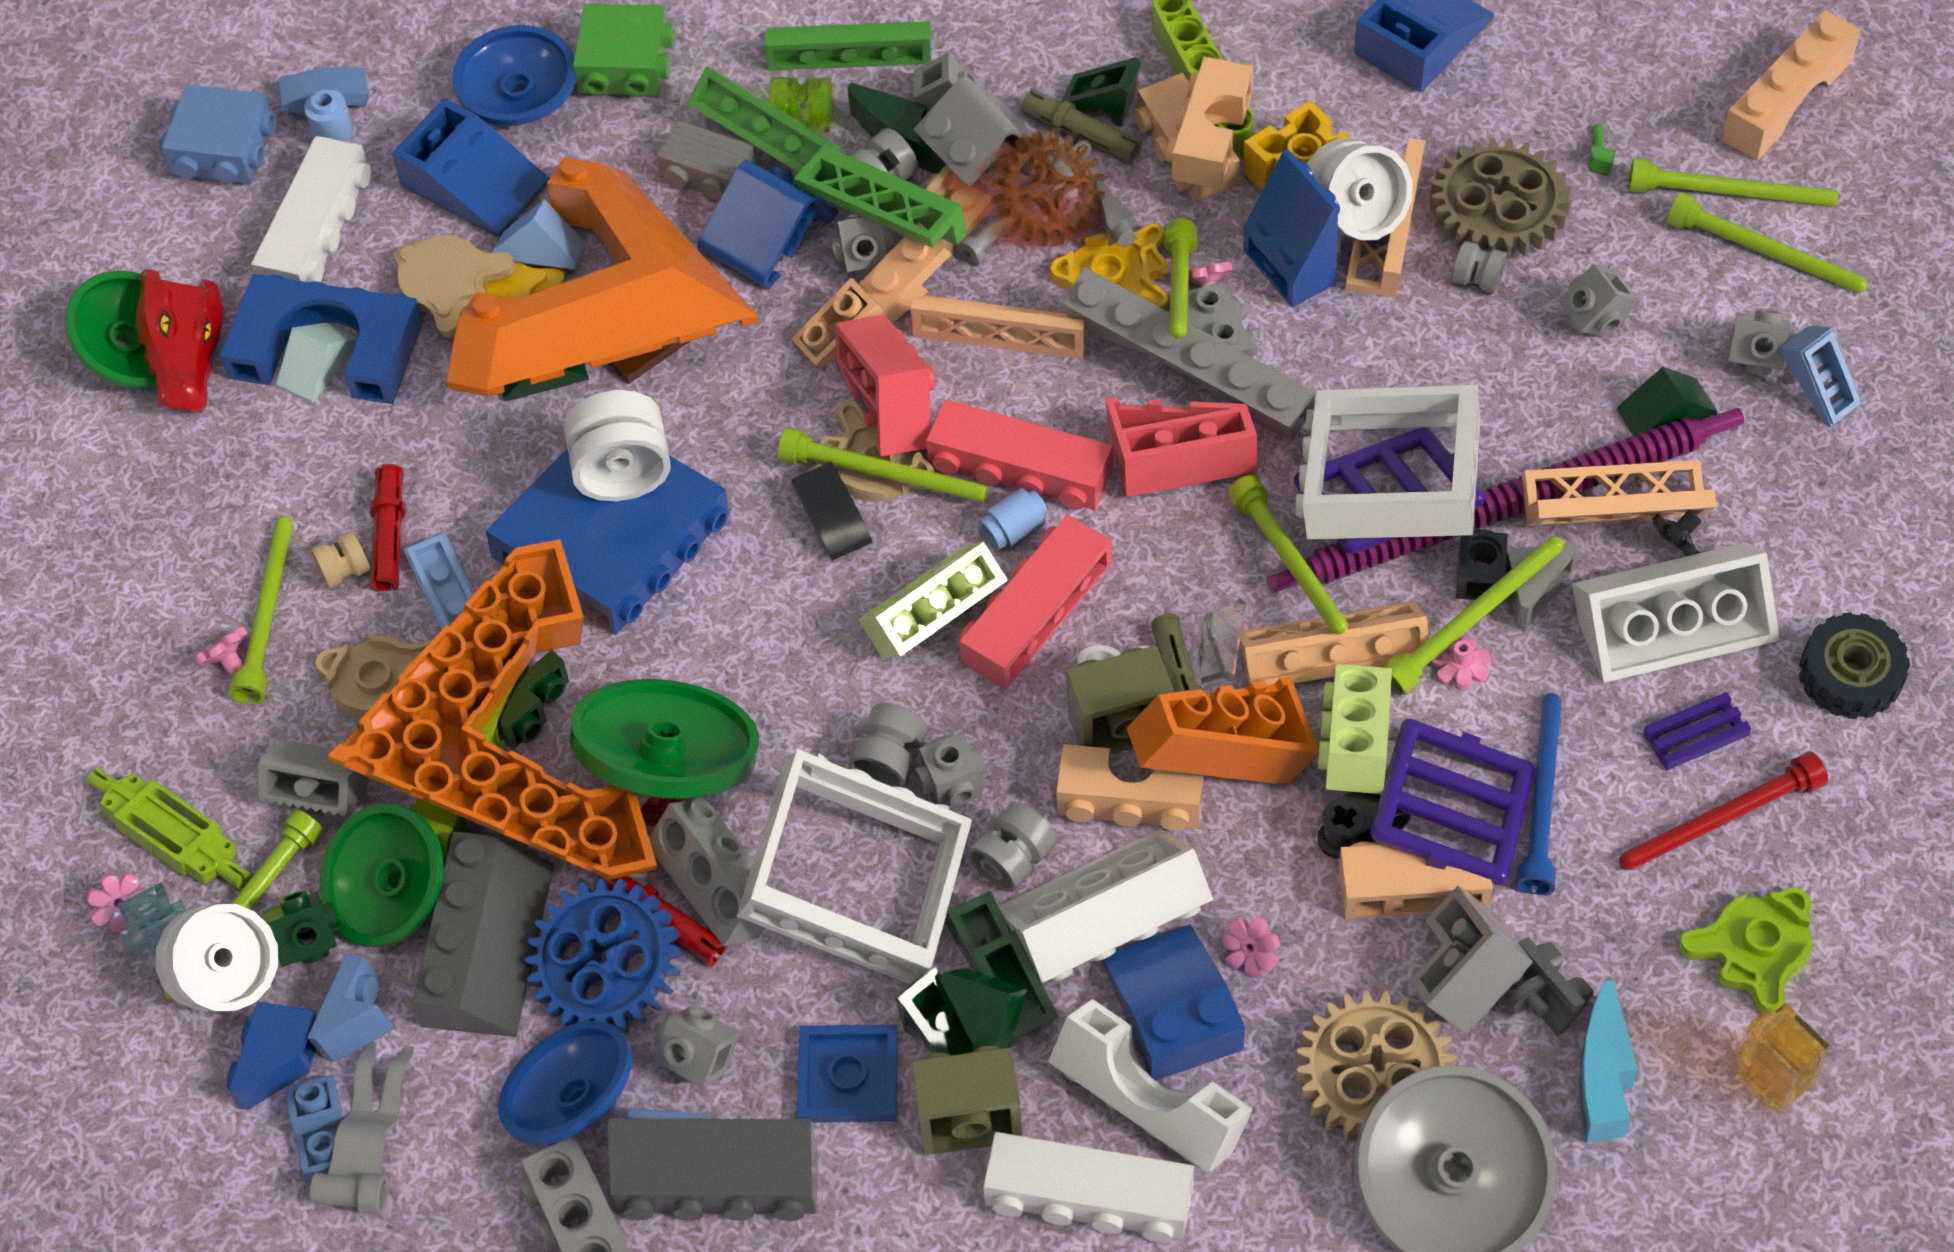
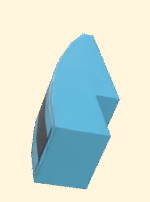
M1614 980L1604 981L1592 1008L1581 1052L1578 1080L1579 1110L1586 1143L1625 1137L1631 1119L1623 1090L1633 1088L1638 1068Z

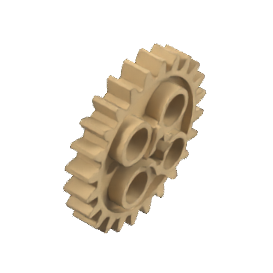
M1364 990L1361 1003L1356 1004L1348 993L1344 994L1341 1010L1331 1002H1328L1324 1013L1326 1019L1314 1014L1310 1024L1313 1031L1303 1030L1300 1044L1304 1047L1297 1048L1295 1062L1302 1065L1296 1069L1295 1081L1306 1083L1301 1087L1300 1098L1301 1100L1315 1099L1311 1106L1310 1115L1315 1117L1326 1113L1328 1116L1325 1130L1329 1131L1338 1124L1344 1127L1343 1140L1346 1142L1354 1132L1359 1133L1369 1110L1384 1092L1394 1084L1421 1070L1437 1066L1456 1065L1457 1055L1446 1053L1450 1050L1451 1036L1436 1037L1442 1022L1435 1020L1426 1024L1424 1022L1427 1010L1425 1006L1418 1008L1414 1013L1408 1011L1409 997L1407 996L1403 997L1398 1005L1391 1004L1389 991H1384L1380 1002H1373L1370 992ZM1400 1038L1408 1044V1047L1395 1049L1386 1040ZM1344 1041L1351 1042L1359 1048V1051L1346 1053L1340 1050L1337 1044ZM1417 1062L1420 1065V1067H1417L1410 1063ZM1370 1063H1377L1379 1070L1384 1072H1375L1374 1066ZM1335 1069V1070H1337V1071H1339V1072H1342V1073H1340V1074H1335V1073H1333L1332 1070ZM1349 1087H1356L1361 1089L1366 1094V1097L1352 1099L1343 1090Z

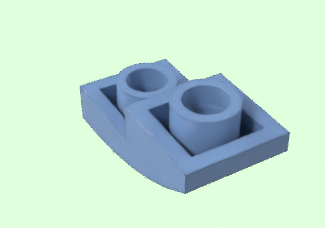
M320 68L278 79L277 90L281 112L305 115L304 105L306 100L313 93L327 89L341 93L345 98L347 106H366L369 92L364 68Z
M333 1074L285 1087L291 1126L296 1136L302 1175L307 1187L311 1186L315 1173L328 1174L336 1131L340 1122L344 1119Z

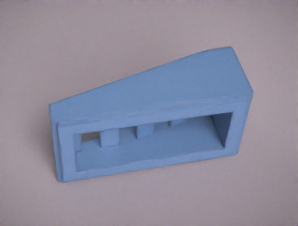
M1808 326L1780 347L1789 368L1819 417L1826 425L1832 427L1862 404L1832 328ZM1822 362L1823 365L1817 369L1816 365ZM1831 377L1832 381L1824 386L1823 382ZM1840 391L1842 396L1831 404L1829 398Z

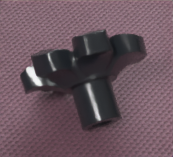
M1688 510L1677 522L1664 519L1659 514L1652 519L1653 525L1659 530L1658 533L1668 542L1674 541V545L1685 556L1700 553L1694 546L1690 534L1702 521L1692 511Z

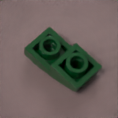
M552 649L525 675L510 697L504 710L500 725L506 745L512 750L522 742L528 743L533 741L541 733L544 723L547 722L542 704L544 702L551 703L558 699L569 682L564 660Z

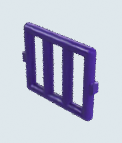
M1421 427L1325 462L1323 482L1340 476L1354 494L1376 493L1358 469L1381 461L1405 492H1429L1398 454L1421 446L1452 483L1455 453L1450 454L1428 427ZM1298 472L1294 476V484L1300 491ZM1476 485L1475 508H1478L1484 504L1485 495ZM1398 537L1345 538L1336 540L1347 553L1355 554Z
M1405 719L1399 728L1384 781V790L1381 792L1371 826V837L1377 842L1427 859L1426 866L1445 870L1446 866H1450L1490 879L1494 885L1505 884L1509 877L1534 777L1535 768L1533 764L1480 744V737L1464 731L1460 737L1414 719ZM1416 740L1514 776L1510 792L1412 757ZM1406 775L1505 810L1501 827L1403 792L1402 788ZM1396 809L1495 845L1496 849L1492 863L1393 827Z

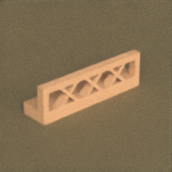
M1408 138L1405 156L1399 155L1407 164L1413 181L1412 202L1405 219L1393 232L1386 235L1389 243L1376 250H1373L1365 240L1354 239L1345 285L1346 291L1396 298L1425 140ZM1362 251L1365 254V256L1360 258V254ZM1386 255L1385 262L1380 257ZM1372 262L1382 272L1381 282L1356 278L1357 270Z
M926 295L921 299L913 298L911 304L913 337L1084 360L1089 331L1085 329V320L1068 318L1065 313Z
M1700 460L1526 470L1521 473L1527 527L1653 519L1657 514L1663 518L1682 517L1688 510L1692 511L1695 515H1704L1717 507L1715 489L1704 490ZM1688 472L1691 491L1671 492L1663 483L1672 473ZM1651 474L1663 475L1657 480ZM1638 475L1652 488L1646 494L1627 495L1619 486L1628 476ZM1620 476V477L1615 481V483H1613L1609 478H1607V477ZM1584 478H1594L1608 491L1604 496L1583 497L1575 489ZM1565 479H1576L1571 486L1564 481ZM1550 480L1564 492L1560 499L1537 500L1535 481Z
M1415 601L1342 613L1348 623V627L1343 634L1339 635L1331 632L1322 617L1237 631L1235 634L1237 645L1244 656L1248 685L1251 682L1263 680L1267 685L1274 684L1279 678L1291 677L1293 684L1335 677L1336 664L1382 667L1395 655L1399 657L1405 653L1411 655L1430 639L1427 615Z

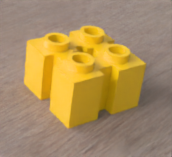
M1309 100L1284 116V127L1279 131L1272 125H1269L1244 141L1243 174L1262 192L1283 151L1289 149L1299 162L1304 161L1307 163L1320 147L1333 140L1351 138L1344 131L1334 136L1331 133L1332 120Z

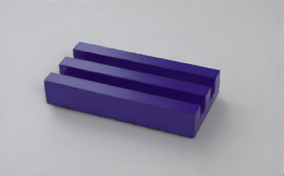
M1728 692L1645 726L1643 735L1666 771L1749 736L1751 727L1747 721L1742 722L1740 719L1741 712L1737 706L1733 708L1730 704L1732 698ZM1720 710L1723 711L1722 713H1719L1715 716H1712L1687 728L1679 730L1661 739L1658 738L1661 735H1664L1675 729L1683 727L1687 724H1690L1715 712H1718ZM1730 723L1732 725L1731 728L1670 754L1667 752V749L1725 724Z

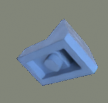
M346 953L307 1037L321 1055L330 1061L335 1062L389 1033L394 1028V1025L377 1005L372 1004L377 998L381 978L363 956Z

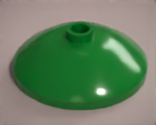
M131 271L104 272L82 283L74 292L67 305L64 321L69 345L79 361L89 371L111 384L131 389L157 387L156 376L150 375L149 363L144 361L146 348L145 345L139 344V329L136 327L141 274ZM117 340L125 342L128 347L120 345Z
M395 804L369 806L356 812L341 825L332 837L323 858L320 872V894L323 905L329 902L333 903L342 928L337 931L343 937L364 946L386 947L407 939L425 923L439 897L444 870L441 846L433 828L420 814Z

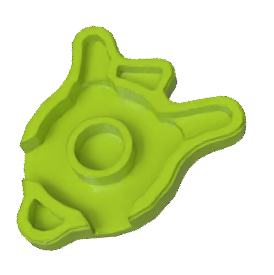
M1789 887L1780 892H1768L1767 897L1755 896L1747 898L1748 893L1734 898L1722 909L1714 923L1704 928L1682 933L1678 942L1679 952L1690 960L1717 959L1721 961L1723 967L1718 976L1721 986L1749 992L1761 1014L1768 1017L1778 1016L1785 1005L1786 984L1791 978L1800 973L1809 961L1814 945L1809 930L1811 899L1804 890L1797 887Z

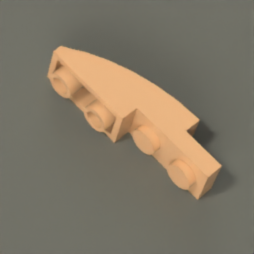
M920 222L917 224V226H920V227H922V228L928 230V229H927L925 226H923ZM905 236L860 283L851 277L791 340L819 369L829 365L836 360L835 323L886 315L893 324L911 309L913 298L921 299L928 292L922 284L944 263L951 253L939 241L931 248Z

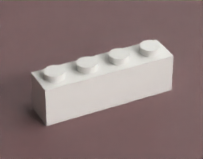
M315 136L251 263L254 274L264 276L278 275L286 279L304 282H321L326 257L329 252L334 253L340 241V229L345 220L349 221L353 217L356 207L355 198L360 188L365 189L368 186L371 178V166L367 164L362 145Z
M995 1132L983 1186L984 1200L986 1206H992L993 1211L1007 1217H1019L1022 1215V1212L1042 1215L1046 1222L1054 1225H1070L1073 1220L1091 1223L1095 1230L1106 1234H1119L1122 1232V1229L1142 1232L1144 1238L1153 1242L1168 1243L1172 1241V1238L1184 1240L1194 1185V1165Z

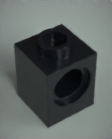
M1478 529L1473 531V535L1461 536L1458 554L1456 599L1476 600L1506 575L1508 534ZM1475 562H1485L1488 565H1480Z

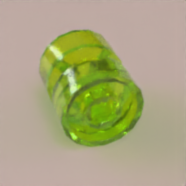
M796 77L771 78L770 104L816 132H831L833 117V85L831 78L808 77L803 84H800ZM802 102L809 103V107L802 108Z

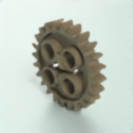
M1495 138L1490 139L1489 147L1483 148L1476 140L1473 141L1472 152L1459 147L1457 159L1446 156L1444 168L1438 167L1436 169V177L1432 181L1430 210L1435 211V224H1444V236L1456 234L1455 246L1457 247L1461 246L1466 240L1478 244L1479 248H1486L1488 252L1493 249L1507 252V259H1510L1512 249H1517L1525 257L1528 255L1530 244L1542 250L1545 238L1554 241L1557 229L1564 228L1566 216L1569 214L1571 188L1565 185L1566 173L1556 172V160L1543 162L1544 150H1540L1532 155L1529 153V143L1526 142L1520 149H1515L1513 140L1510 138L1504 147H1499Z

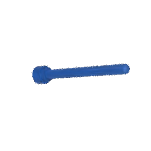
M1555 693L1547 694L1542 702L1529 854L1523 859V863L1518 866L1516 888L1521 893L1544 896L1554 892L1556 869L1548 858L1561 713V699ZM1532 885L1538 886L1535 893L1532 891Z

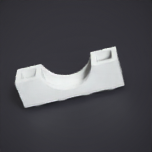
M1093 999L1067 1016L1048 1060L1051 1065L1063 1072L1069 1080L1079 1083L1103 1100L1109 1108L1119 1111L1142 1127L1149 1136L1159 1139L1182 1155L1189 1164L1199 1167L1207 1174L1233 1153L1253 1110L1213 1081L1198 1091L1188 1093L1176 1092L1157 1083L1143 1069L1135 1054L1132 1041V1026Z

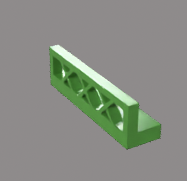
M931 21L768 27V33L764 35L768 71L924 65L931 61Z
M707 66L704 68L687 101V104L798 173L823 145L837 151L841 148L743 86ZM818 173L813 179L821 182Z
M823 145L794 177L797 188L931 248L941 238L958 245L967 235L960 204L826 145ZM818 173L821 182L813 179ZM920 222V223H921L923 226H925L928 230H926V229H924V228H922V227H920V226H917V224Z

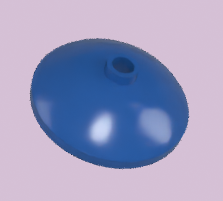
M512 25L489 31L473 40L457 58L452 73L455 95L463 108L478 115L483 121L490 124L513 126L540 120L557 110L572 93L577 79L573 68L574 55L562 38L540 27Z
M602 1021L576 1023L564 1027L541 1040L519 1060L502 1087L498 1102V1114L504 1128L513 1138L520 1142L542 1145L570 1139L593 1126L614 1106L627 1084L633 1060L629 1041L617 1027Z

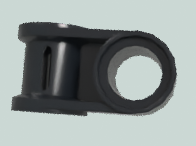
M1350 792L1329 802L1322 812L1323 825L1317 835V844L1320 850L1329 857L1340 859L1341 847H1350L1358 842H1376L1371 837L1370 830L1381 794ZM1396 809L1392 826L1402 830L1409 823L1411 814Z

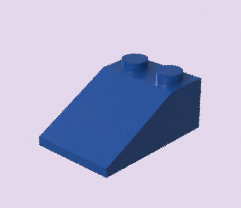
M1191 924L1118 948L1114 954L1102 960L1126 1021L1132 1026V1035L1145 1067L1153 1080L1156 1081L1244 1051L1245 1025L1226 982Z

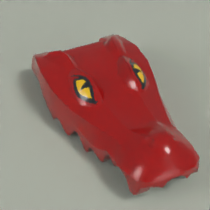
M144 269L141 272L136 327L139 329V344L145 345L146 348L144 361L149 363L150 375L156 376L158 389L156 405L168 406L173 410L186 409L191 413H202L206 407L208 399L207 382L211 372L214 353L220 339L223 316L220 293L214 281L202 279L199 286L161 280L159 272L155 270Z

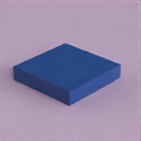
M897 1024L799 1026L797 1119H811L812 1123L897 1121Z

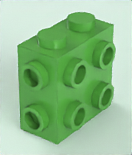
M608 3L583 5L573 64L574 72H576L577 76L576 83L579 94L660 96L663 79H669L670 56L667 54V48H673L675 44L674 23H668L665 6Z

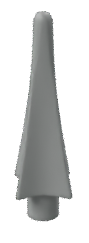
M1094 176L1092 183L1101 206L1108 245L1111 246L1118 241L1122 247L1130 246L1134 240H1137V236L1132 229L1135 215L1112 194L1100 176Z

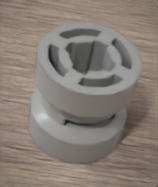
M1465 240L1455 262L1452 282L1464 286L1473 283L1479 285L1482 291L1495 294L1504 272L1507 252L1497 249L1489 252L1479 248L1478 244Z

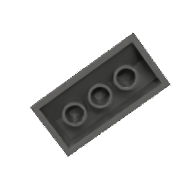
M453 832L443 872L442 887L436 901L412 1002L421 1027L517 1037L528 987L527 978L530 976L532 968L525 963V958L535 955L536 950L527 941L528 938L539 937L540 929L536 926L535 921L543 919L554 869L552 862L500 836Z
M608 1119L610 1195L616 1213H623L626 1218L647 1220L653 1217V1213H673L678 1219L698 1220L703 1217L704 1213H723L724 1217L736 1221L749 1220L753 1218L754 1214H774L780 1220L796 1221L802 1219L804 1214H816L819 1156L811 1119Z

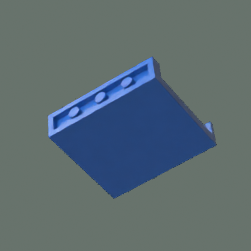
M566 449L486 530L490 554L493 559L504 565V560L516 547L561 539L578 598L607 615L610 632L617 635L627 623H633L640 616L644 605L655 593H661L666 589L672 579V575L684 562L689 563L695 558L702 542L711 532L717 533L724 527L729 517L726 489L669 455L671 470L666 480L653 491L635 499L617 502L596 500L583 495L574 486L568 449Z

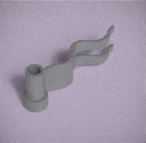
M371 1042L365 1046L356 1064L351 1111L337 1128L328 1174L315 1173L310 1186V1201L312 1203L356 1207L359 1213L382 1215L388 1197V1178L386 1175L380 1174L383 1149L389 1130L397 1124L402 1103L404 1074L413 1056V1046H405L390 1065L385 1077L382 1099L377 1113H372V1068L377 1043Z

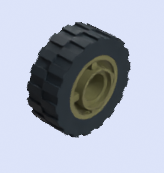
M1852 612L1843 613L1842 616L1838 617L1834 615L1827 618L1825 623H1820L1815 627L1812 636H1809L1799 663L1801 668L1799 673L1800 683L1804 684V691L1807 696H1811L1815 700V704L1821 709L1825 708L1831 711L1830 714L1848 716V719H1857V717L1865 716V718L1873 717L1875 713L1887 710L1891 702H1895L1908 676L1907 671L1910 666V658H1907L1906 654L1908 649L1905 642L1902 643L1898 632L1894 628H1889L1886 622L1879 618L1876 620L1868 614L1861 613L1860 615H1855ZM1846 663L1857 664L1862 670H1854L1847 666Z

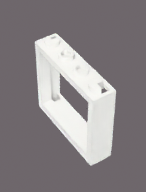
M1478 385L1316 390L1315 407L1307 409L1306 415L1307 433L1311 436H1304L1303 459L1307 465H1300L1299 469L1300 491L1304 492V494H1296V516L1304 518L1307 539L1473 535L1481 423ZM1457 426L1452 491L1322 495L1329 430Z
M797 749L782 768L737 917L911 984L932 967L972 819L950 811V806L943 804L935 805L918 798L906 788L891 787L873 780L864 771L846 769L829 762L821 754L814 756ZM796 787L940 844L912 943L766 886Z

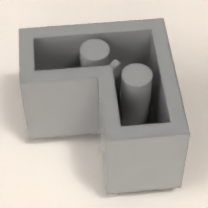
M1457 886L1426 919V923L1439 939L1442 946L1414 975L1410 982L1427 1007L1467 1034L1478 1021L1487 1016L1491 1007L1501 996L1521 979L1525 970L1533 961L1497 913L1460 886Z

